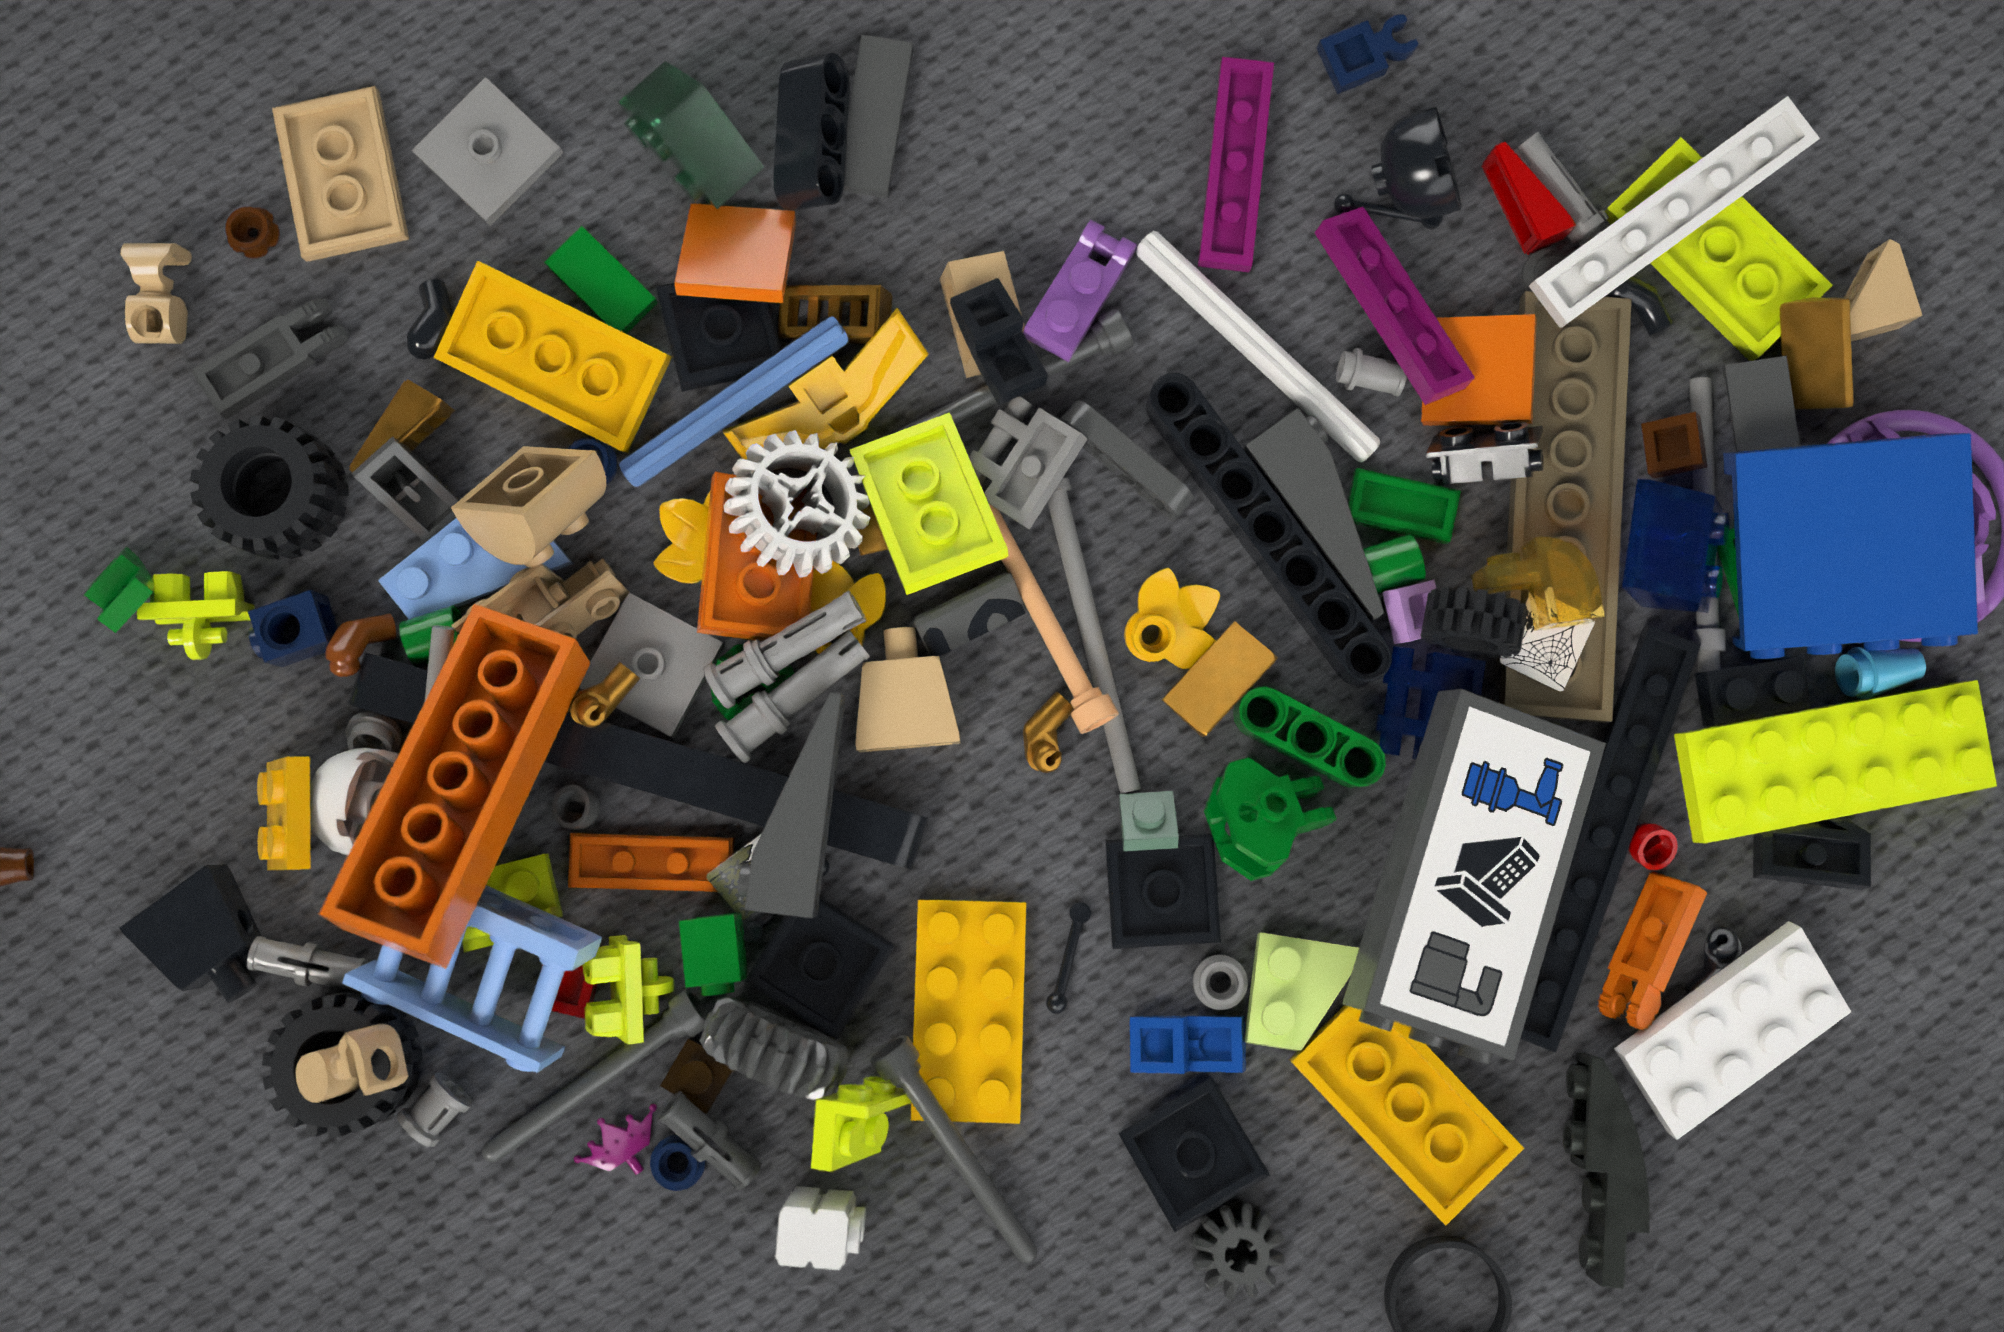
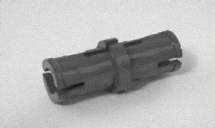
M679 1091L674 1094L659 1111L657 1119L661 1123H665L692 1148L690 1155L698 1162L706 1160L733 1183L737 1190L746 1187L759 1172L762 1165L757 1158H753L740 1144L728 1135L729 1127L721 1120H711L704 1112L690 1102L683 1092ZM697 1126L699 1129H701L718 1146H720L726 1152V1154L721 1155L704 1138H702L697 1132H695L693 1130V1127Z

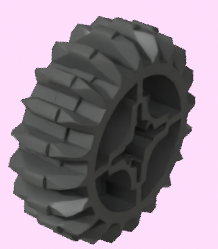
M732 996L718 999L714 1009L709 1011L703 1025L704 1031L700 1043L708 1055L713 1056L716 1061L729 1066V1069L746 1075L747 1078L759 1081L765 1086L776 1088L783 1093L794 1094L799 1098L806 1097L816 1101L818 1098L834 1094L837 1087L842 1084L848 1070L846 1066L851 1054L842 1042L814 1026L752 1000L747 1001L740 997L734 998Z

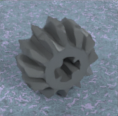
M1242 1201L1238 1207L1237 1217H1233L1230 1207L1227 1203H1224L1218 1207L1223 1219L1219 1223H1216L1207 1214L1200 1218L1202 1225L1210 1235L1198 1233L1191 1236L1193 1247L1203 1251L1192 1259L1193 1266L1197 1271L1208 1270L1204 1283L1210 1290L1224 1282L1223 1288L1226 1298L1234 1299L1238 1293L1239 1285H1243L1249 1298H1256L1258 1296V1289L1254 1281L1261 1278L1269 1286L1275 1285L1277 1281L1272 1272L1267 1268L1268 1265L1276 1267L1285 1265V1256L1273 1249L1284 1242V1236L1279 1229L1268 1230L1272 1217L1267 1211L1264 1210L1258 1213L1252 1219L1253 1210L1251 1204L1247 1201ZM1239 1239H1243L1250 1253H1240L1238 1261H1233L1226 1249L1227 1247L1235 1248L1238 1245Z

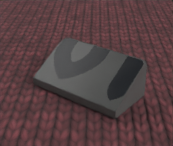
M1006 572L915 617L913 622L929 655L941 656L1024 615L1026 612L1016 583L1011 573L1008 574Z

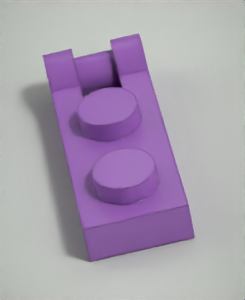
M1090 220L1086 225L1079 241L1028 320L1023 331L1028 341L1067 362L1072 358L1137 248V244L1124 237L1119 241L1104 233L1105 227L1093 220ZM1093 251L1110 260L1106 267L1090 259Z

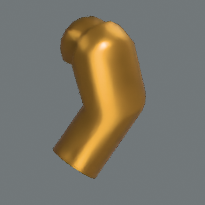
M619 661L601 683L581 690L574 696L570 706L573 720L586 727L600 725L629 693L640 677Z

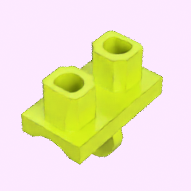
M221 571L204 573V600L190 601V576L173 573L154 574L152 580L155 589L150 596V602L143 603L137 610L138 620H154L158 625L183 624V629H170L168 631L167 640L169 645H183L190 659L202 660L207 659L212 644L226 643L227 641L226 628H211L210 623L251 621L248 611L255 609L253 604L244 602L241 575L234 572Z
M626 935L610 936L609 945L599 947L596 957L583 964V974L587 983L610 982L611 1000L586 1003L584 1008L585 1029L592 1036H616L626 1044L643 1043V1014L652 1015L659 1013V995L674 991V979L672 977L658 976L657 958L641 959L640 943L628 941Z

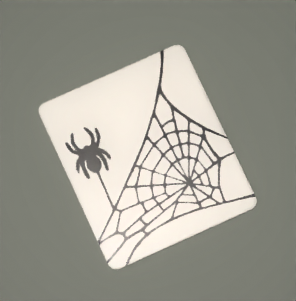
M1533 591L1530 593L1525 604L1528 611L1520 654H1512V657L1501 656L1500 663L1561 692L1565 689L1595 621L1576 610Z

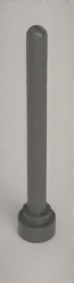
M1114 308L1096 317L1097 323L1090 326V333L1084 336L1069 362L1052 353L1039 358L1048 373V377L1098 352L1102 356L1109 352L1115 356L1133 347L1134 343L1131 334L1119 311ZM985 385L902 427L899 431L949 412L954 423L957 424L997 404L988 386Z
M686 988L668 1001L669 1007L662 1012L664 1018L644 1031L643 1043L625 1044L492 1138L482 1148L483 1158L491 1163L501 1160L673 1037L677 1036L681 1039L687 1034L694 1037L704 1030L703 1025L708 1012L691 989Z
M901 1035L890 1040L873 1054L870 1062L883 1080H890L894 1086L900 1085L1017 1259L1025 1264L1033 1262L1037 1257L1035 1244L918 1071L921 1068L917 1061L920 1056L919 1052L907 1035Z

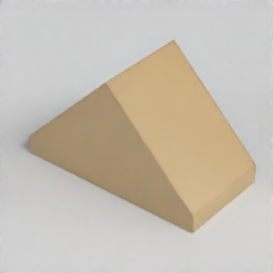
M1889 239L1867 254L1844 297L1850 300L1851 342L1900 329L1923 316L1900 244Z

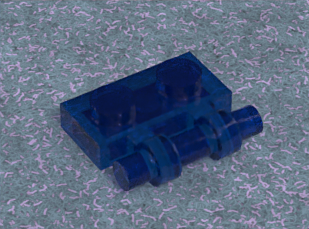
M1393 647L1392 662L1389 671L1383 676L1382 681L1383 684L1387 685L1384 713L1377 716L1375 730L1381 733L1379 746L1384 754L1400 756L1402 736L1415 738L1412 759L1416 760L1438 691L1463 689L1481 696L1486 661L1432 652L1427 653L1425 670L1423 672L1412 670L1414 649ZM1409 688L1422 690L1418 720L1405 718Z

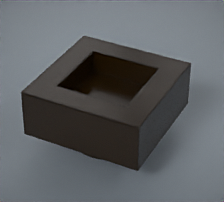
M689 1037L660 1086L672 1094H676L679 1091L683 1092L690 1102L707 1114L734 1070L716 1061L713 1056L707 1054L700 1041Z

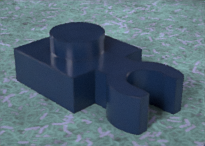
M1405 15L1392 16L1385 22L1382 30L1373 33L1368 20L1320 39L1316 49L1337 95L1384 76L1389 68L1386 58L1392 61H1403L1414 54L1418 46L1416 39L1402 44L1396 42L1392 37V33L1399 32L1404 28L1407 22Z

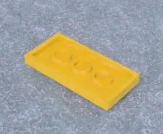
M477 261L433 358L622 452H628L673 356L485 263Z
M918 899L913 1045L920 1054L917 1059L921 1065L918 1071L952 1122L1020 1124L1026 902ZM911 1103V1120L924 1121Z
M1344 1005L1307 1041L1301 1051H1297L1288 1060L1444 1225H1447L1524 1147L1426 1044L1408 1038L1410 1027L1394 1022L1392 1031L1389 1032L1359 1022L1361 1010Z

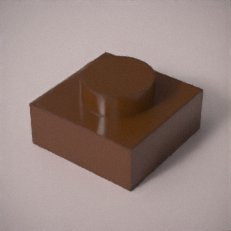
M1696 411L1641 423L1648 475L1653 479L1708 468L1701 417Z

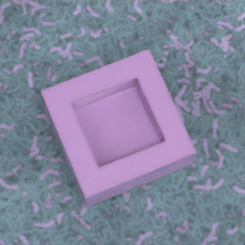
M1435 580L1382 592L1394 644L1421 639L1428 592L1431 593V590L1436 589Z

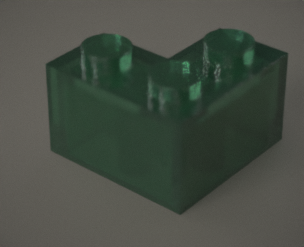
M666 61L618 102L630 117L624 125L631 135L645 149L649 147L661 161L665 162L668 158L671 159L680 171L674 176L675 181L694 202L702 197L718 209L765 168L705 86Z

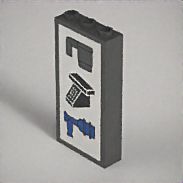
M1463 689L1437 691L1342 1003L1343 1005L1361 1010L1359 1022L1389 1032L1392 1031L1393 1024L1396 1022L1411 1027L1408 1038L1440 1049L1443 1039L1460 1044L1457 1055L1490 1065L1493 1055L1514 1061L1606 743Z

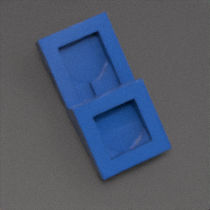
M1245 1015L1131 1016L1130 1073L1245 1072Z

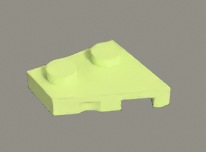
M1258 933L1244 1043L1301 1051L1351 976L1359 948Z

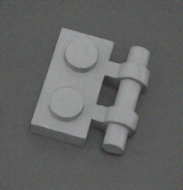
M1019 396L1012 399L1004 411L998 409L990 422L994 425L993 429L979 451L972 450L969 459L981 486L986 478L992 480L984 493L988 503L1030 530L1088 438L1041 408H1038L1028 426L1025 425L1022 421L1033 405ZM1012 438L1018 440L1003 465L999 466L996 464Z

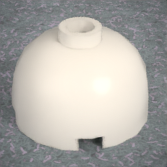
M372 748L350 749L327 759L317 769L310 783V826L314 835L332 851L349 855L398 757L397 753Z

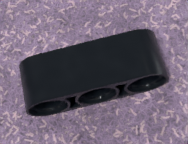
M833 52L788 61L784 63L780 71L773 186L778 202L784 209L789 211L833 205L838 203L843 196L850 79L845 62L838 54Z

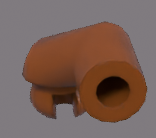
M387 613L342 623L326 646L325 657L330 661V671L339 677L352 676L359 671L361 665L358 658L361 657L368 644L394 640L396 638V626L392 615Z

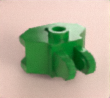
M1249 757L1229 762L1223 776L1216 778L1204 808V814L1221 860L1250 881L1271 876L1288 859L1293 841L1299 834L1323 828L1336 821L1337 817L1333 807H1320L1302 812L1298 802L1300 799L1314 797L1324 790L1323 788L1325 787L1321 777L1310 776L1290 781L1288 775L1277 777ZM1226 823H1228L1230 829V836L1225 831Z

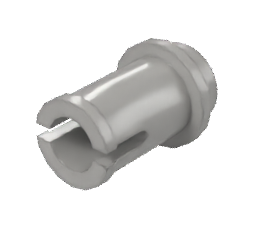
M1355 348L1353 352L1343 351L1336 372V382L1344 383L1346 390H1353L1355 386L1390 393L1393 396L1401 395L1407 379L1398 362L1363 355V350L1360 348Z

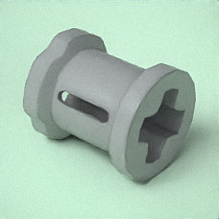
M440 1072L435 1073L429 1079L431 1086L411 1108H402L397 1114L399 1124L413 1139L426 1147L436 1146L440 1141L439 1133L459 1112L465 1113L473 1106L470 1096L449 1076Z

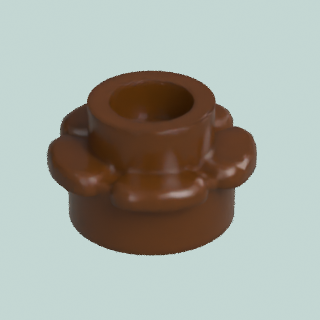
M241 207L232 212L225 226L230 247L237 253L243 252L247 258L256 259L267 255L268 249L275 247L280 238V229L278 225L273 223V215L266 209L259 207ZM252 229L258 230L256 237H250Z

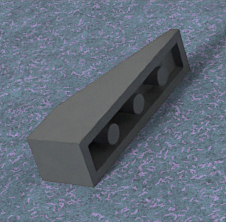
M1297 408L1248 443L1244 451L1372 622L1384 614V610L1331 451L1325 444L1328 442V436L1314 417L1308 416L1305 418L1299 408Z
M829 693L752 852L751 864L743 863L741 866L738 896L746 897L745 910L806 918L818 916L846 699L841 693Z

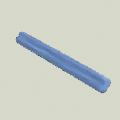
M833 316L826 318L629 454L619 463L625 478L634 487L642 486L841 349L849 341L842 325Z

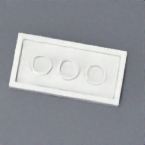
M1788 921L1655 1018L1652 1025L1648 1026V1029H1640L1615 1047L1614 1050L1663 1127L1671 1136L1678 1140L1851 1013V1010L1802 928Z

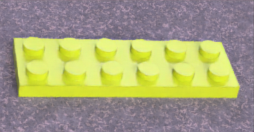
M1978 680L1955 682L1674 734L1693 843L1705 844L1997 787Z

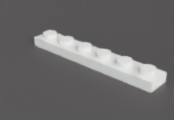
M1788 96L1537 278L1529 285L1530 289L1561 329L1820 138Z

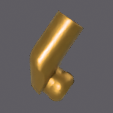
M1057 691L1023 727L1025 758L1033 769L1043 773L1053 772L1060 766L1062 753L1058 748L1056 729L1074 711L1072 705Z

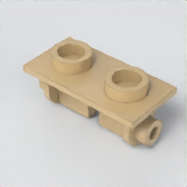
M603 558L595 564L590 560L586 563L587 565L562 583L570 595V599L535 625L576 639L578 634L597 620L608 618L614 614L619 608L620 603L625 600L630 592L615 577L616 574Z
M540 564L517 572L511 578L509 584L488 599L480 600L475 604L519 620L523 618L525 622L535 625L570 599V596L562 586L563 579L544 564ZM473 605L467 610L465 616L451 625L457 632L460 633Z

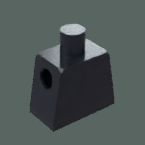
M227 864L205 865L120 927L122 933L182 991L202 988L210 981H213L227 1003H230L242 997L257 985V982L241 959L249 953L254 939L257 936H261Z

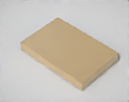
M375 86L272 108L301 257L306 262L409 240L380 92Z

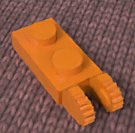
M1653 871L1649 873L1607 968L1610 972L1602 988L1603 992L1600 994L1599 1005L1597 1006L1602 1015L1616 1019V1017L1620 1018V1015L1624 1014V1010L1627 1009V1016L1625 1018H1627L1629 1026L1644 1030L1645 1028L1648 1029L1649 1025H1652L1653 1020H1655L1654 1017L1658 1014L1661 1007L1660 991H1665L1708 892L1697 885ZM1632 981L1637 982L1634 992L1632 987Z

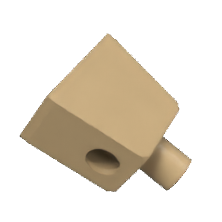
M915 627L883 630L886 660L864 662L862 666L855 741L856 751L861 753L961 744L960 733L940 657H918Z

